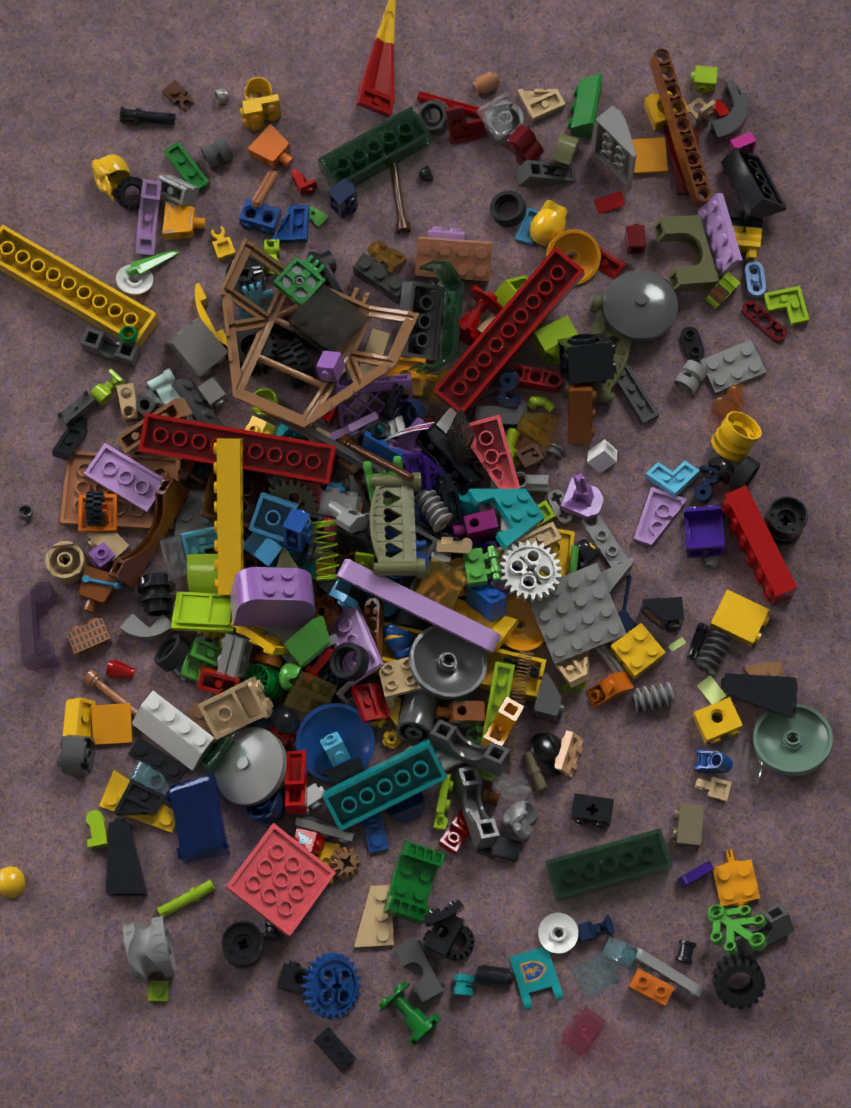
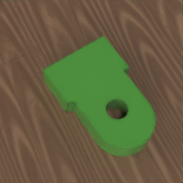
M311 206L309 219L320 228L328 220L329 216Z

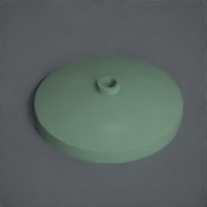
M796 704L795 719L769 710L765 712L755 725L753 746L759 760L770 770L782 775L800 776L817 770L827 761L832 751L833 733L830 724L821 713L809 706Z

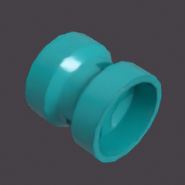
M455 974L454 981L456 982V987L453 988V995L473 997V989L471 987L474 983V976Z

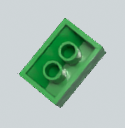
M603 74L580 79L579 86L575 87L574 97H577V100L572 102L571 113H574L573 118H569L568 129H571V136L592 139Z

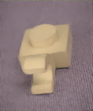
M712 777L711 782L698 778L694 788L708 791L707 797L727 802L732 782Z

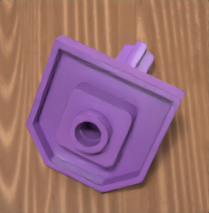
M418 417L410 427L425 424V422ZM421 430L402 434L398 439H389L385 441L387 442L386 445L395 450L399 449L406 454L422 453L423 450L416 444L417 435Z
M579 473V475L571 478L560 509L587 520L598 516L604 497L597 487L587 484L586 478L583 474Z

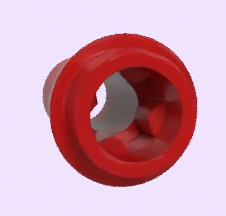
M116 659L109 660L106 675H110V678L133 679L135 668Z

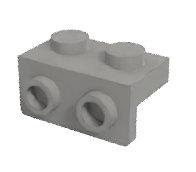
M330 487L329 490L322 491L318 513L332 516L327 512V507L332 501L346 508H353L358 511L359 502H363L364 498L358 497L356 492L347 491V494L340 493L341 489Z

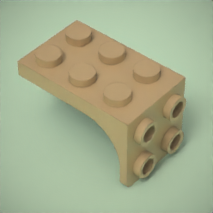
M254 676L198 704L216 740L258 719L270 717L274 706L270 698L265 697L263 693L265 689L260 679L256 680Z

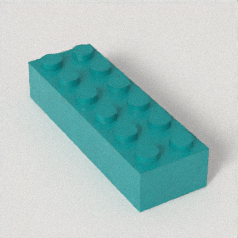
M427 739L323 791L322 797L339 830L342 831L447 779V773L430 740Z

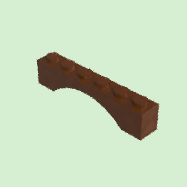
M163 478L155 492V514L147 535L134 550L125 556L117 558L108 576L120 582L124 587L134 589L139 584L144 570L150 565V560L154 553L158 551L159 544L163 537L167 535L172 521L177 518L179 509L186 502L187 495L190 492L188 488L174 478Z

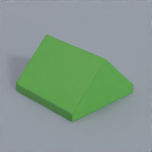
M319 616L310 620L284 643L285 647L302 667H305L331 644L324 617Z

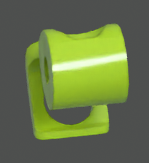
M280 239L264 240V251L277 261H279L277 256H280ZM263 265L264 274H275Z
M109 369V373L112 375L111 381L107 380L104 385L101 383L97 384L90 393V396L101 406L113 397L112 391L117 389V385L126 384V381L113 369Z

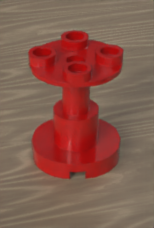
M476 285L470 290V295L477 302L472 311H467L461 319L451 317L446 324V328L452 335L455 332L461 337L460 341L469 346L479 337L476 329L481 324L480 317L486 309L493 313H499L503 308L496 301L498 298L492 292L486 293Z

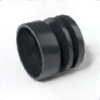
M250 256L234 288L243 296L242 286H246L249 292L251 291L249 284H253L256 290L258 289L257 282H260L262 290H266L264 269L259 261ZM233 260L228 264L226 268L225 277L232 265Z
M782 496L774 500L764 517V522L774 542L779 545H789L795 542L801 536L807 524L808 510L804 503L791 496Z
M242 920L228 926L223 933L221 944L224 957L228 963L234 967L244 969L252 967L259 962L264 952V939L258 926L252 922ZM243 942H246L248 949L244 948L243 951L240 950V946L238 944H243Z

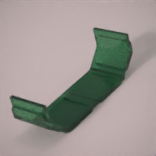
M433 260L419 267L420 270L434 272L446 288L440 357L433 364L420 363L409 368V371H414L421 375H428L439 371L450 362L449 359L455 358L458 353L459 318L462 313L464 284L459 279V274L451 262L443 260Z

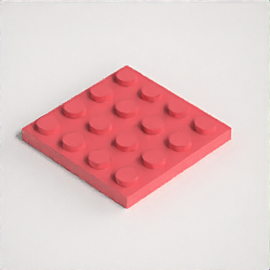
M273 823L225 888L289 937L336 872Z

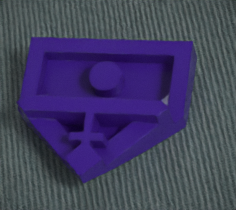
M423 453L402 454L403 469L410 473H421V491L430 490L437 475L444 472Z

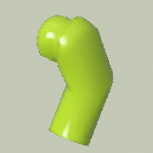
M532 396L527 403V406L532 410L536 409L537 406H542L549 413L556 408V405L544 396Z

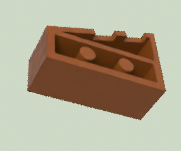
M592 382L569 384L568 444H591V438H595V426H592V420H595L596 412L595 408H592V402H596V391L592 390Z

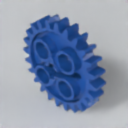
M333 952L329 954L323 953L322 957H316L317 962H310L312 969L306 968L309 975L303 976V979L307 982L302 985L303 988H306L302 995L308 996L305 1003L311 1004L309 1010H313L314 1015L324 1019H340L342 1015H348L347 1009H354L352 1003H358L355 996L361 995L357 991V988L362 987L361 984H357L361 977L356 976L359 969L353 968L355 962H350V957Z

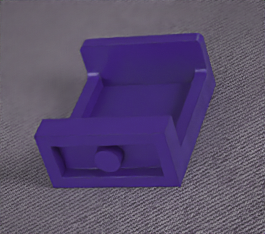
M709 505L708 507H689L683 509L687 558L726 555L722 506Z

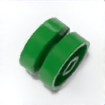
M257 663L250 666L246 671L243 682L254 676L256 680L260 679L265 689L263 690L265 697H269L272 702L277 701L284 693V689L279 682L280 668Z

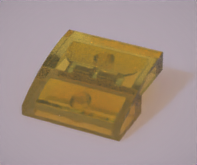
M431 557L426 568L425 578L421 579L416 593L452 610L468 573Z
M301 671L292 685L284 705L308 714L318 706L330 704L338 686Z

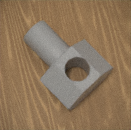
M332 501L327 507V512L336 517V525L350 533L364 530L368 526L369 520L367 517L353 508H346L335 501Z

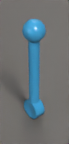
M88 575L82 577L84 583L93 582L112 586L117 590L122 587L120 582L111 583L92 579Z

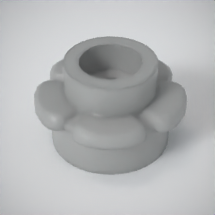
M222 87L214 91L216 103L225 105L229 99L227 91L223 90Z

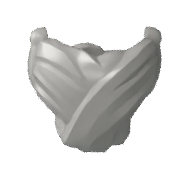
M520 800L512 804L505 812L503 823L507 827H512L520 839L527 840L532 834V826L530 824L539 817V814L536 813V809L531 803Z

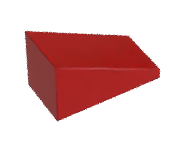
M722 99L716 100L714 111L717 119L726 117L730 111Z

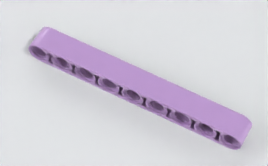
M345 558L336 575L345 582L489 653L494 652L502 636L494 630L384 576L374 575L372 570Z

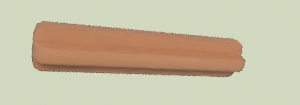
M268 171L252 199L251 205L253 207L260 208L278 178L277 171Z

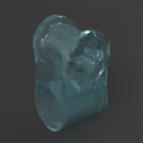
M139 760L128 777L158 792H163L168 786L167 779L161 773ZM154 780H160L161 784L155 785L153 782Z

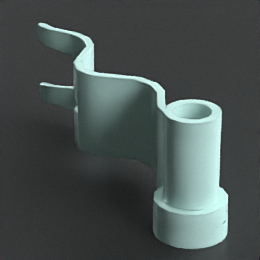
M170 368L147 382L152 391H157L162 402L165 404L173 399L180 398L172 387V383L176 379ZM192 415L188 417V420L194 421Z

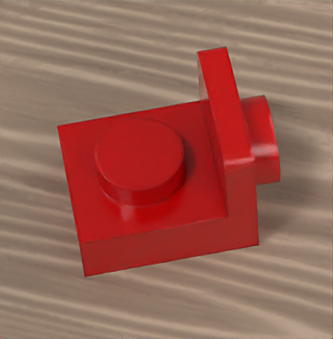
M297 168L291 170L292 180L301 196L304 194L310 195L315 192V189H317L315 179L307 182L303 173L300 174Z

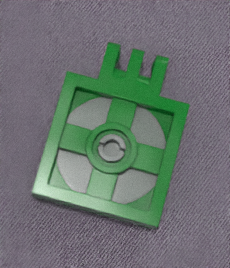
M312 254L304 262L296 256L272 283L273 286L300 308L325 283V279L319 274L326 266L322 264L317 268L316 266L320 263L318 259L312 264L311 261L314 259Z

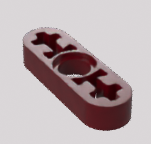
M747 301L743 304L742 315L775 343H781L785 340L787 336L786 328L755 301ZM747 307H754L753 312L748 313ZM766 318L769 320V325L762 326L759 320ZM772 324H774V330L771 329L769 332L768 330L772 327ZM775 331H781V336L775 337Z

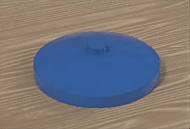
M328 703L310 711L300 723L296 735V750H306L307 771L315 777L329 782L334 781L325 774L324 770L333 767L320 742L321 739L329 734L338 732L351 759L360 757L364 769L370 762L374 752L375 739L370 723L363 724L359 711L343 703Z

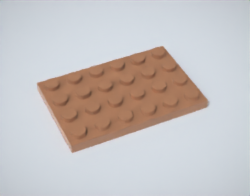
M76 451L72 459L67 461L60 515L61 525L78 526L79 495H86L87 491H103L104 494H114L84 475V472L98 452ZM124 454L161 477L174 478L179 482L178 471L181 467V460L155 455ZM118 496V528L149 530L155 514V504L147 514ZM175 520L172 521L169 531L175 530Z

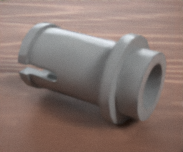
M708 556L704 560L705 566L709 569H716L719 566L720 556Z

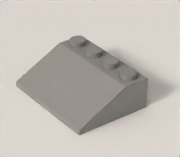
M611 106L596 118L592 152L628 188H631L636 152L624 114L619 109L616 110Z

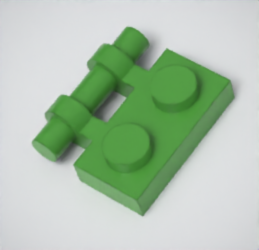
M495 546L487 547V554L482 553V548L472 549L469 553H462L468 587L487 585V578L492 577L495 583L501 581L500 575L502 571L501 567L498 566L499 556ZM484 563H490L491 568L485 569Z

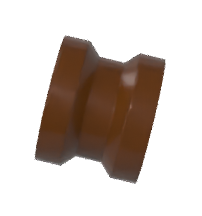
M486 784L482 803H491L492 806L497 807L501 788H492Z

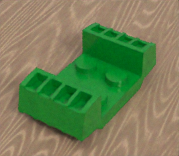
M405 840L397 859L383 913L421 925L425 920L424 915L430 909L426 907L437 868L442 867L445 853Z

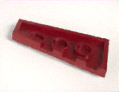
M663 125L677 195L689 196L668 125ZM692 127L699 149L700 127ZM682 142L685 147H689L687 143ZM688 159V162L694 165L693 161Z

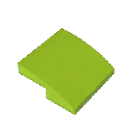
M218 554L187 555L189 592L218 593V590H215V579H218V571H215L214 567Z

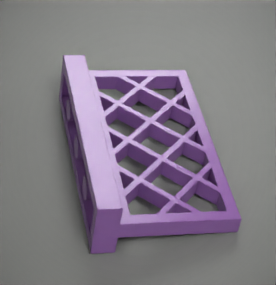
M411 373L381 376L356 393V396L353 395L354 399L348 406L345 403L338 406L340 428L355 422L358 418H363L361 415L366 409L372 413L375 412L369 406L375 399L383 405L376 412L379 418L374 421L388 422L395 420L396 417H400L401 415L398 411L402 405L397 407L392 420H387V417L383 419L380 412L384 409L386 403L378 395L381 391L390 393L392 385L398 383L397 390L400 384L404 386V389H409V395L404 400L413 398ZM353 380L338 381L336 393L352 384ZM363 393H369L373 396L367 404L359 399ZM356 401L364 406L359 413L351 409V406ZM347 411L356 416L352 421L344 422L343 416Z

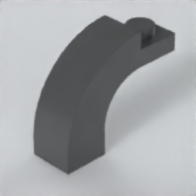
M734 80L726 81L725 91L732 106V111L726 117L711 122L710 130L716 144L728 141L736 136L746 121L749 107L747 93L741 94L738 85H735Z

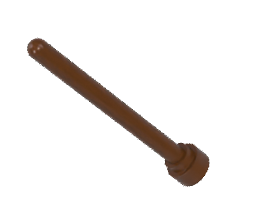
M391 153L389 161L398 214L396 232L400 234V230L408 229V232H411L410 222L405 218L397 158L394 153Z
M343 435L338 443L409 481L414 479L412 473L358 446L350 436Z

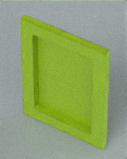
M177 591L171 630L234 633V627L230 625L232 622L230 595Z

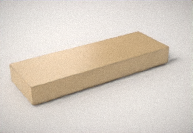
M372 328L365 352L384 355L390 333ZM360 364L363 376L377 367Z

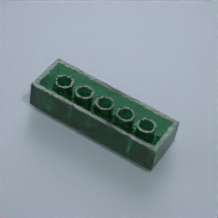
M411 106L317 159L318 167L331 188L344 178L357 186L391 167L393 164L430 145L431 134Z
M661 828L545 861V867L556 903L670 871L673 867Z

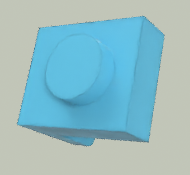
M338 732L329 734L320 740L333 767L351 759Z

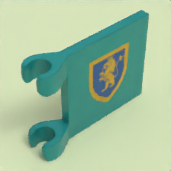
M541 947L509 957L525 1010L532 1008L529 994L552 987L555 999H563V992L550 952L547 949Z

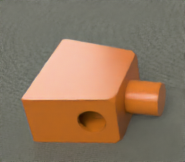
M271 124L267 126L248 148L250 157L274 169L280 162L289 167L294 161V158L288 155L291 151L290 144Z

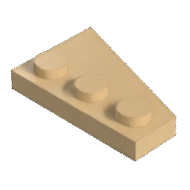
M390 885L370 887L354 948L394 946L393 917L383 913Z

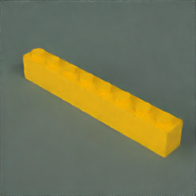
M217 439V443H214L213 446L214 454H217V462H214V474H217V482H214V493H217V501H214V513H217V521H214V531L217 532L218 540L214 542V550L218 552V559H215L214 567L215 571H218V579H215V590H218V595H230L235 575L244 569L243 439Z

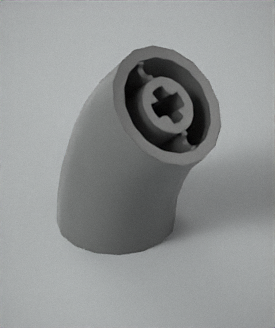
M423 689L404 694L396 728L397 736L404 742L412 745H417L427 739L430 740V733L436 724V708L439 707L440 698L430 695Z

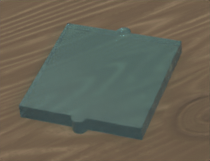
M601 951L571 969L579 981L578 985L583 987L589 998L619 979L611 967L612 964L608 963Z

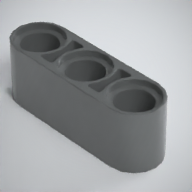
M478 406L473 408V422L500 414L504 429H516V427L526 429L528 427V409L526 407Z

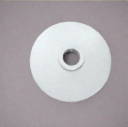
M131 264L122 267L118 271L116 283L127 294H143L153 285L151 271L141 276L137 273L127 276L125 270L130 268Z
M564 913L550 914L543 919L539 926V940L548 951L552 953H565L571 950L578 940L577 924L570 916ZM557 930L563 932L561 937H556L555 932Z

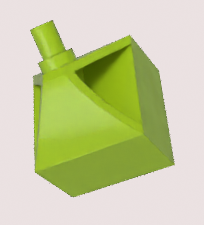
M568 315L535 331L532 344L544 363L560 365L558 339L570 338L578 333Z

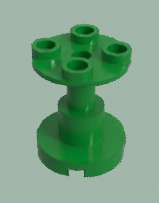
M404 982L395 987L393 990L395 994L393 996L385 997L378 1005L380 1012L384 1011L391 1004L406 1018L403 1022L413 1032L407 1039V1042L414 1047L418 1043L417 1041L429 1034L442 1018L435 1013L428 1019L419 1008L414 1010L402 996L411 985Z

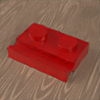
M379 682L354 685L351 688L363 724L390 719L391 714Z

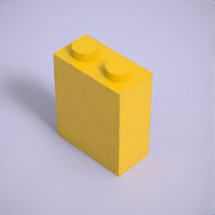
M727 589L709 627L752 647L753 643H758L762 635L759 632L761 626L766 627L770 616L767 615L770 609Z

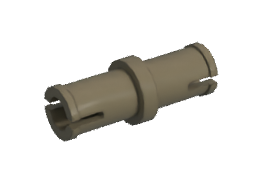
M529 751L522 754L529 770L527 772L528 776L531 775L536 792L548 788L533 752Z

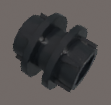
M154 572L141 577L142 584L137 586L138 593L145 596L139 598L138 603L139 606L144 608V613L146 612L148 616H162L173 612L176 596L169 593L173 592L176 586L174 582L170 581V576L167 573Z

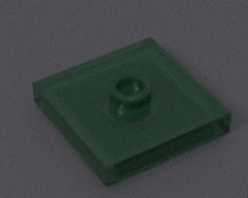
M229 735L219 738L201 760L200 764L211 774L236 742Z

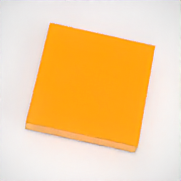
M665 137L632 139L636 152L634 175L668 173Z
M131 703L91 705L92 731L95 744L133 742Z

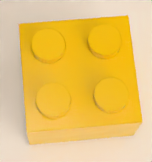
M642 623L610 647V651L633 680L662 660L666 654Z

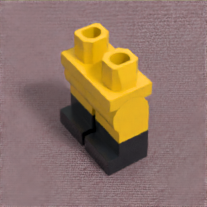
M728 210L740 253H746L747 262L755 261L761 247L763 218L746 215L745 231H743L745 211Z

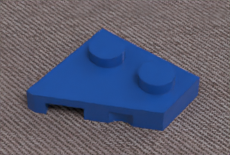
M309 205L290 206L286 217L279 225L280 229L276 235H273L272 240L280 239V243L308 242Z

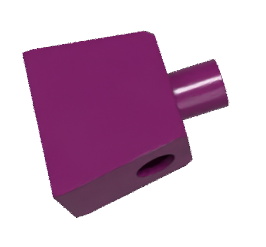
M494 509L466 515L463 517L461 525L452 526L453 536L470 538L472 543L495 540L498 530Z

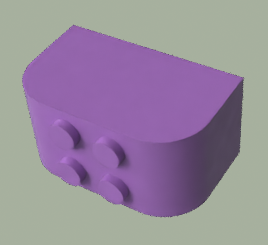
M249 567L239 571L234 577L230 592L233 626L302 628L314 618L312 576L308 571L299 568Z

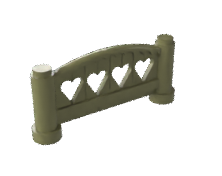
M594 294L590 312L597 313L591 334L602 333L608 339L618 338L619 342L616 344L617 349L615 354H613V361L616 363L614 379L606 380L605 384L593 381L592 390L596 391L597 402L612 404L615 397L612 389L625 369L631 351L632 340L619 336L607 325L603 315V295ZM566 382L564 389L565 396L569 395L568 382Z
M412 472L414 479L411 481L399 475H374V477H370V488H374L375 491L371 502L369 527L372 546L378 560L377 563H373L374 575L417 576V578H425V558H417L413 495V492H421L420 472ZM389 493L399 500L386 506L383 503L385 501L383 494ZM390 510L400 517L390 523H386L384 521L386 517L384 511ZM390 527L401 534L392 540L385 539L387 533L384 529ZM390 544L400 549L401 552L389 558L385 555L388 551L385 546Z

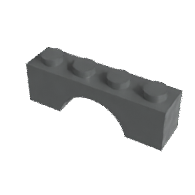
M439 719L430 733V742L434 749L495 776L501 777L509 765L510 749L494 742L486 746L472 743L459 732L457 726Z
M475 766L458 768L452 781H454V787L474 848L476 850L494 847L500 834L495 819L489 818L484 810L481 797L482 781L478 769Z

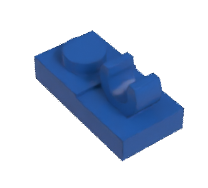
M381 812L362 821L370 854L389 849Z

